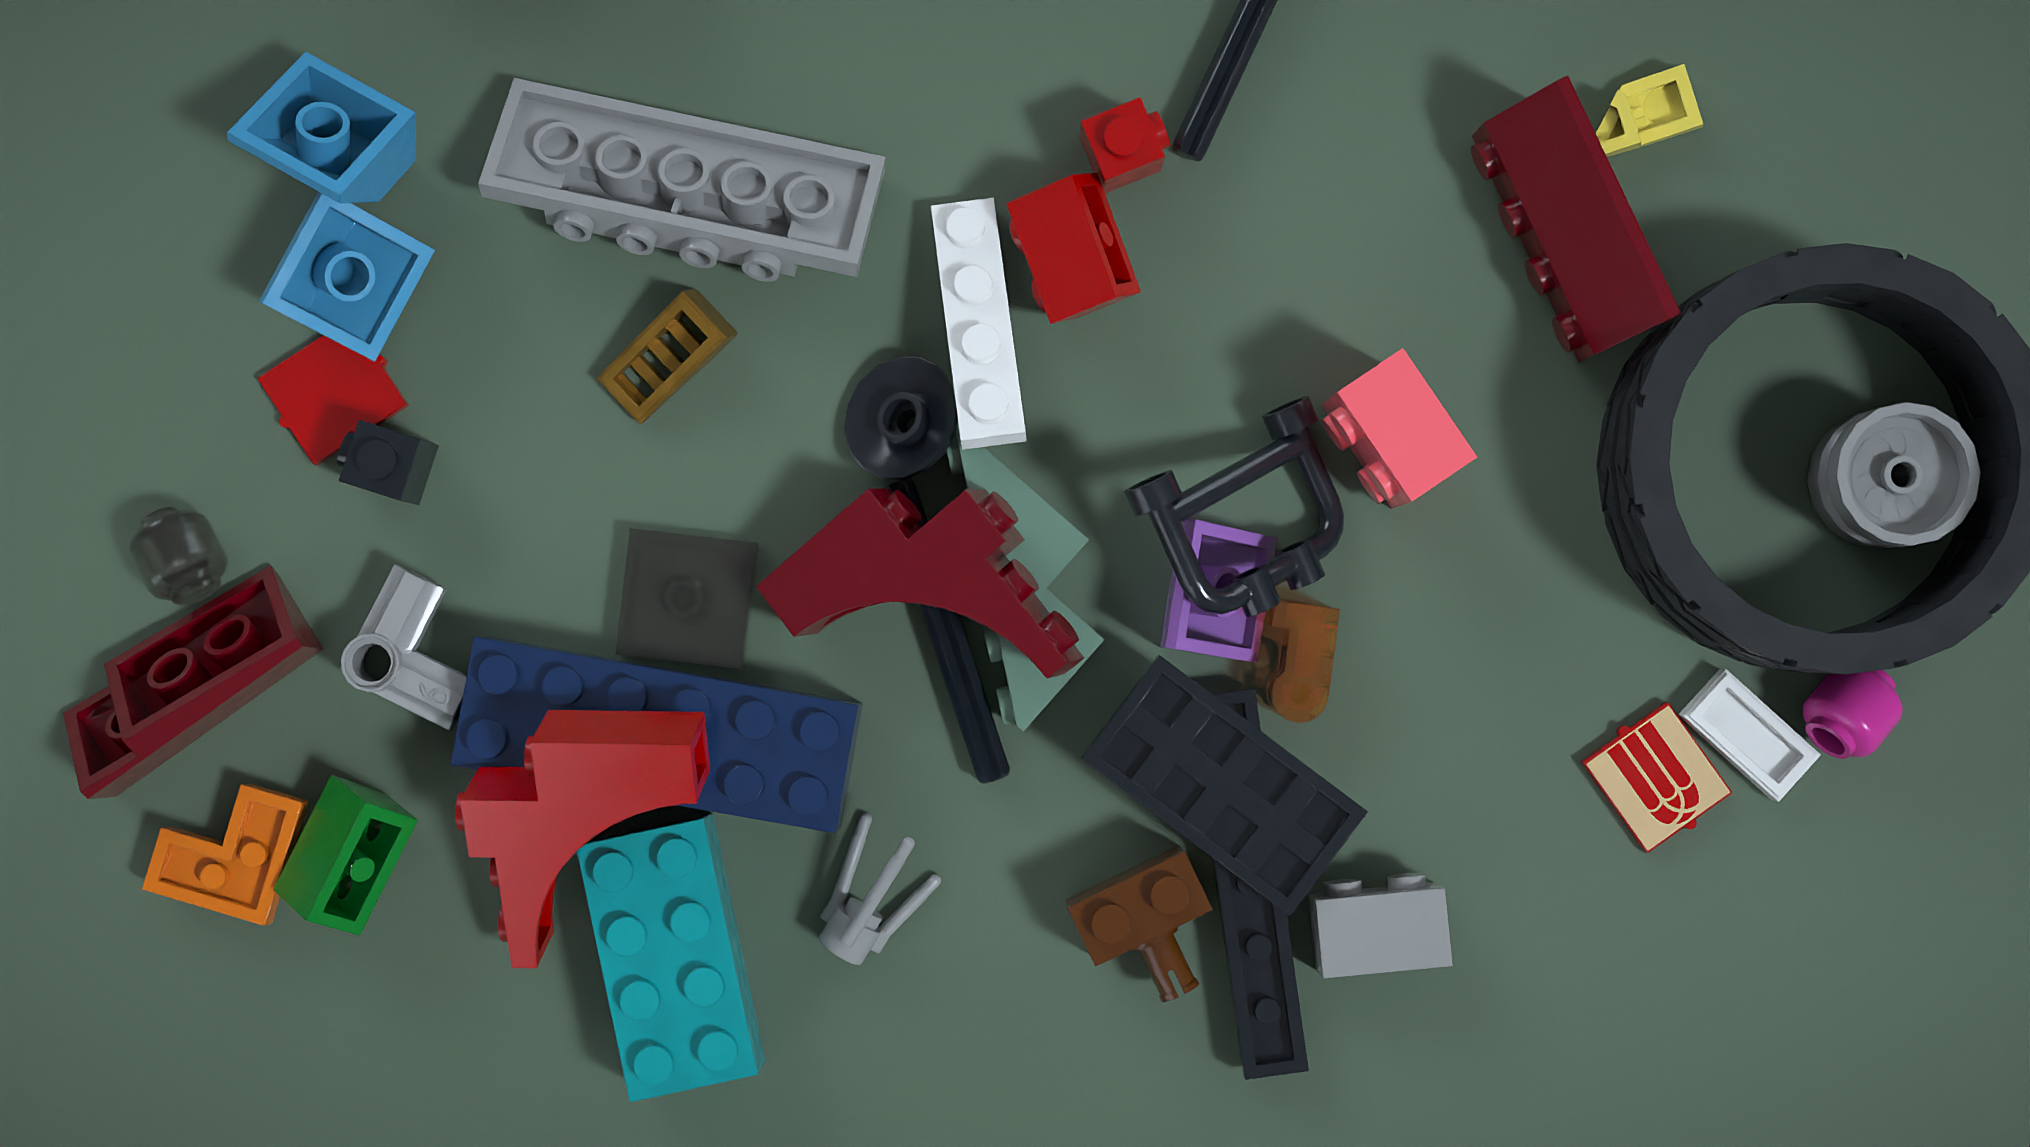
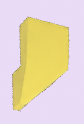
M1685 64L1624 84L1620 90H1617L1596 132L1607 157L1703 127V120Z

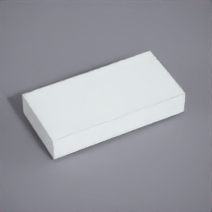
M1719 669L1678 715L1772 801L1779 802L1821 755L1727 669Z

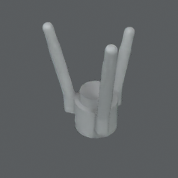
M863 813L859 818L832 897L820 915V918L827 924L818 937L820 943L829 951L843 960L858 966L862 965L870 950L879 954L890 936L941 883L939 875H931L881 926H878L883 917L875 909L915 845L913 838L906 837L889 859L864 901L850 898L845 906L844 902L872 822V816L869 813Z

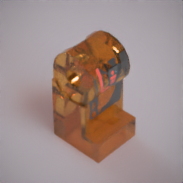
M1280 602L1275 607L1269 609L1267 625L1284 628L1279 670L1271 677L1267 693L1273 710L1283 718L1296 723L1309 722L1317 718L1325 709L1331 684L1340 609Z

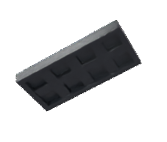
M1160 655L1155 658L1081 757L1083 761L1289 916L1292 915L1368 813L1366 809Z

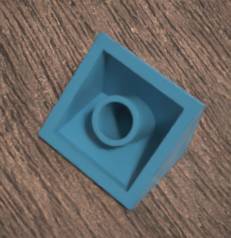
M318 192L259 302L376 361L435 250L352 203L340 204Z

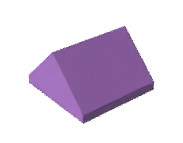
M1187 519L1181 522L1206 579L1215 588L1220 589L1229 585L1230 580L1235 576L1254 567L1261 566L1275 556L1277 538L1196 519ZM1172 568L1160 647L1258 663L1265 612L1251 617L1245 616L1242 607L1222 615L1204 612L1190 601L1181 588Z

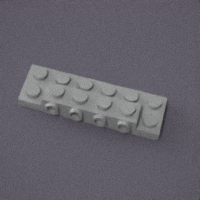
M514 78L478 185L481 197L544 210L546 224L554 225V229L559 235L576 242L588 241L591 239L592 234L616 238L617 244L622 249L633 254L649 255L654 251L655 247L679 252V256L684 262L698 268H712L716 265L717 260L742 265V270L746 275L765 282L777 280L780 274L795 277L798 265L857 277L885 172L886 157Z

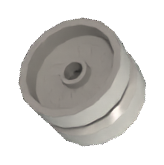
M1904 402L1848 416L1825 432L1811 455L1807 484L1813 509L1829 531L1851 545L1886 549L1939 540L1960 525L1976 501L1981 472L1975 446L1957 421L1935 407Z

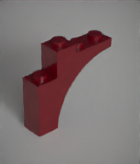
M868 488L756 586L793 637L818 634L827 625L869 606L888 602L919 603L947 609L989 627L1010 641L1026 655L1047 679L1066 674L1084 659L1083 655L1074 645L1079 641V638L1071 624L1059 612L1054 610L1049 613L1035 595L1039 586L1033 575L1018 560L1013 559L1009 561L1006 555L1025 539L1014 527L1019 520L1013 508L997 492L993 491L989 494L986 489H965L920 528L917 523L921 521V515L906 495L898 490L893 492L888 488Z

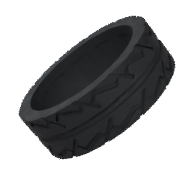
M1850 243L1799 248L1797 252L1785 251L1740 269L1696 292L1678 306L1681 312L1680 315L1652 328L1625 362L1606 406L1607 410L1602 420L1596 463L1602 512H1605V525L1623 569L1651 606L1656 603L1655 607L1659 614L1697 644L1741 662L1743 660L1751 666L1799 673L1852 674L1898 668L1954 647L1993 617L1992 614L1996 613L2006 604L2029 574L2030 348L2002 313L1997 317L1993 303L1955 273L1910 254L1907 255L1905 260L1900 252L1893 249ZM1818 303L1846 309L1867 317L1896 333L1922 355L1945 386L1961 427L1975 446L1981 472L1976 501L1963 522L1955 528L1950 544L1931 574L1899 604L1867 622L1829 633L1789 625L1752 607L1720 581L1692 544L1675 501L1670 470L1672 427L1686 381L1709 345L1740 316L1751 310L1772 304Z

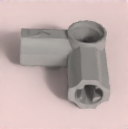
M394 564L357 638L351 640L343 651L341 658L342 673L347 682L356 689L373 692L447 730H452L459 720L467 675L417 651L447 589L419 573ZM376 644L381 645L387 650L391 660L389 672L380 680L373 679L364 668L365 654Z

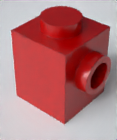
M1141 97L1082 120L1080 123L1079 139L1093 173L1098 172L1105 194L1161 171L1165 158L1162 149L1170 147L1169 137L1157 111L1147 113Z

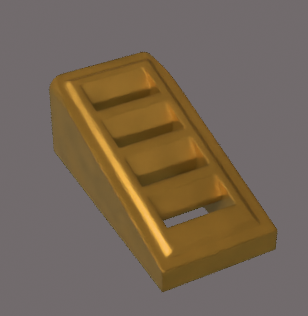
M697 289L685 290L636 337L597 379L639 424H642L708 364L738 333ZM687 315L708 337L704 342L681 320L684 316ZM668 331L691 354L685 361L662 338ZM649 349L672 372L667 379L644 357V354ZM631 366L653 388L654 392L648 398L624 373Z

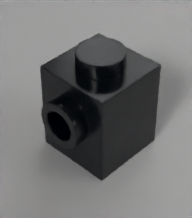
M358 420L355 432L349 431L345 435L338 452L337 465L343 468L339 482L402 502L420 505L439 445Z

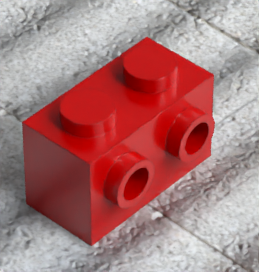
M1098 172L1069 175L1006 203L1012 218L1010 221L1012 239L1017 248L1026 256L1034 278L1032 281L1034 299L1039 308L1047 314L1050 324L1077 319L1141 293Z

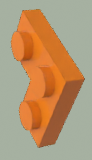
M251 783L241 784L223 842L172 826L160 828L142 890L266 926L273 923L280 896L273 889L297 843L309 801Z

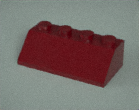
M1568 75L1485 121L1472 135L1475 145L1471 146L1474 164L1482 178L1486 181L1492 179L1503 201L1498 204L1501 221L1512 238L1519 236L1530 258L1525 261L1528 278L1539 295L1547 294L1557 317L1552 319V326L1560 345L1566 352L1574 351L1578 362H1581L1681 314Z

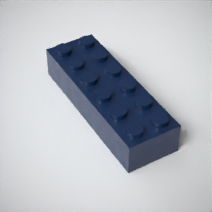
M474 637L450 765L478 770L479 766L525 767L524 749L528 736L535 734L548 710L704 712L710 772L697 804H679L678 806L836 833L841 828L863 703L506 639Z

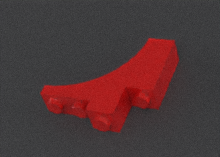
M548 710L535 734L528 736L524 749L525 767L479 766L465 792H460L457 797L455 822L459 831H465L469 857L491 858L489 867L490 881L493 887H499L502 902L498 917V933L502 942H508L512 968L538 967L554 933L553 900L558 873L578 849L608 827L633 815L660 807L697 804L710 772L704 712Z

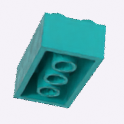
M713 813L589 840L577 850L629 1102L758 1075L766 1061Z

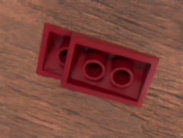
M271 565L105 663L104 667L109 686L63 713L79 790L87 799L117 797L323 650L322 645L279 574Z

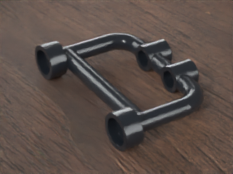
M1309 396L1290 401L1262 416L1271 439L1275 441L1187 490L1181 491L1173 471L1168 470L1140 481L1124 491L1134 516L1149 514L1181 588L1190 601L1204 612L1222 615L1242 607L1246 617L1255 616L1275 607L1281 602L1275 587L1284 581H1287L1290 590H1296L1310 585L1326 575L1319 560L1326 557L1337 547L1343 533L1344 512L1340 498L1308 426L1319 420ZM1295 459L1318 512L1319 526L1317 531L1307 539L1279 550L1275 553L1273 559L1261 566L1254 567L1235 576L1230 580L1229 585L1220 589L1215 588L1206 579L1181 522Z

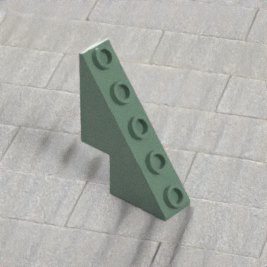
M958 428L956 431L957 436L953 437L947 449L952 476L964 473L968 489H986L989 494L993 491L997 492L1013 508L1019 520L1014 527L1025 540L1006 557L1009 561L1013 559L1018 560L1033 575L1039 586L1035 595L1049 613L1055 610L1071 624L1079 638V641L1074 645L1084 657L1082 661L1066 674L1047 679L1034 663L1010 641L983 625L990 661L993 663L1003 660L1008 686L996 688L1003 724L1016 723L1017 727L1024 732L1105 640L1047 589L1089 539L987 449L980 447L962 450Z

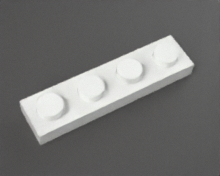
M994 197L932 205L931 211L962 450L1025 442L1026 431Z

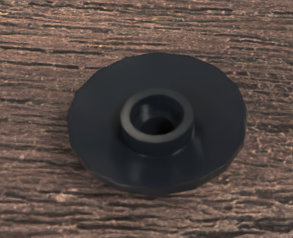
M919 356L895 357L872 369L858 383L847 405L844 426L849 452L861 468L883 479L906 480L927 471L946 453L957 431L958 415L954 383L941 367ZM916 416L914 425L907 432V424L912 417Z

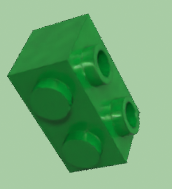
M331 775L273 891L305 921L360 936L418 819L384 792Z

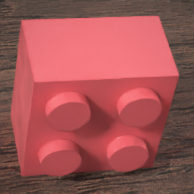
M1404 348L1379 363L1321 404L1327 414L1326 417L1321 419L1325 431L1341 451L1350 447L1363 469L1357 472L1361 484L1377 504L1386 500L1391 509L1414 501L1477 458V455Z

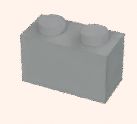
M1425 873L1387 876L1388 886L1364 889L1362 888V879H1339L1323 882L1324 892L1308 894L1315 970L1323 978L1453 966L1445 888L1435 882L1426 883Z

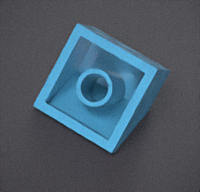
M305 51L227 132V139L232 144L340 204L379 202L416 161V112Z

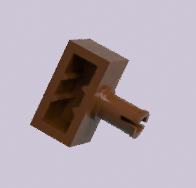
M1180 845L1065 899L1067 909L1095 967L1129 950L1132 952L1139 951L1160 994L1161 1002H1167L1179 997L1168 975L1170 970L1174 971L1184 994L1199 985L1174 933L1178 931L1179 926L1213 909L1185 851Z

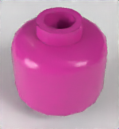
M1883 670L1852 674H1826L1803 704V718L1807 724L1806 733L1809 739L1820 750L1838 759L1868 757L1879 748L1902 718L1903 705L1898 693L1895 691L1896 685L1894 680Z

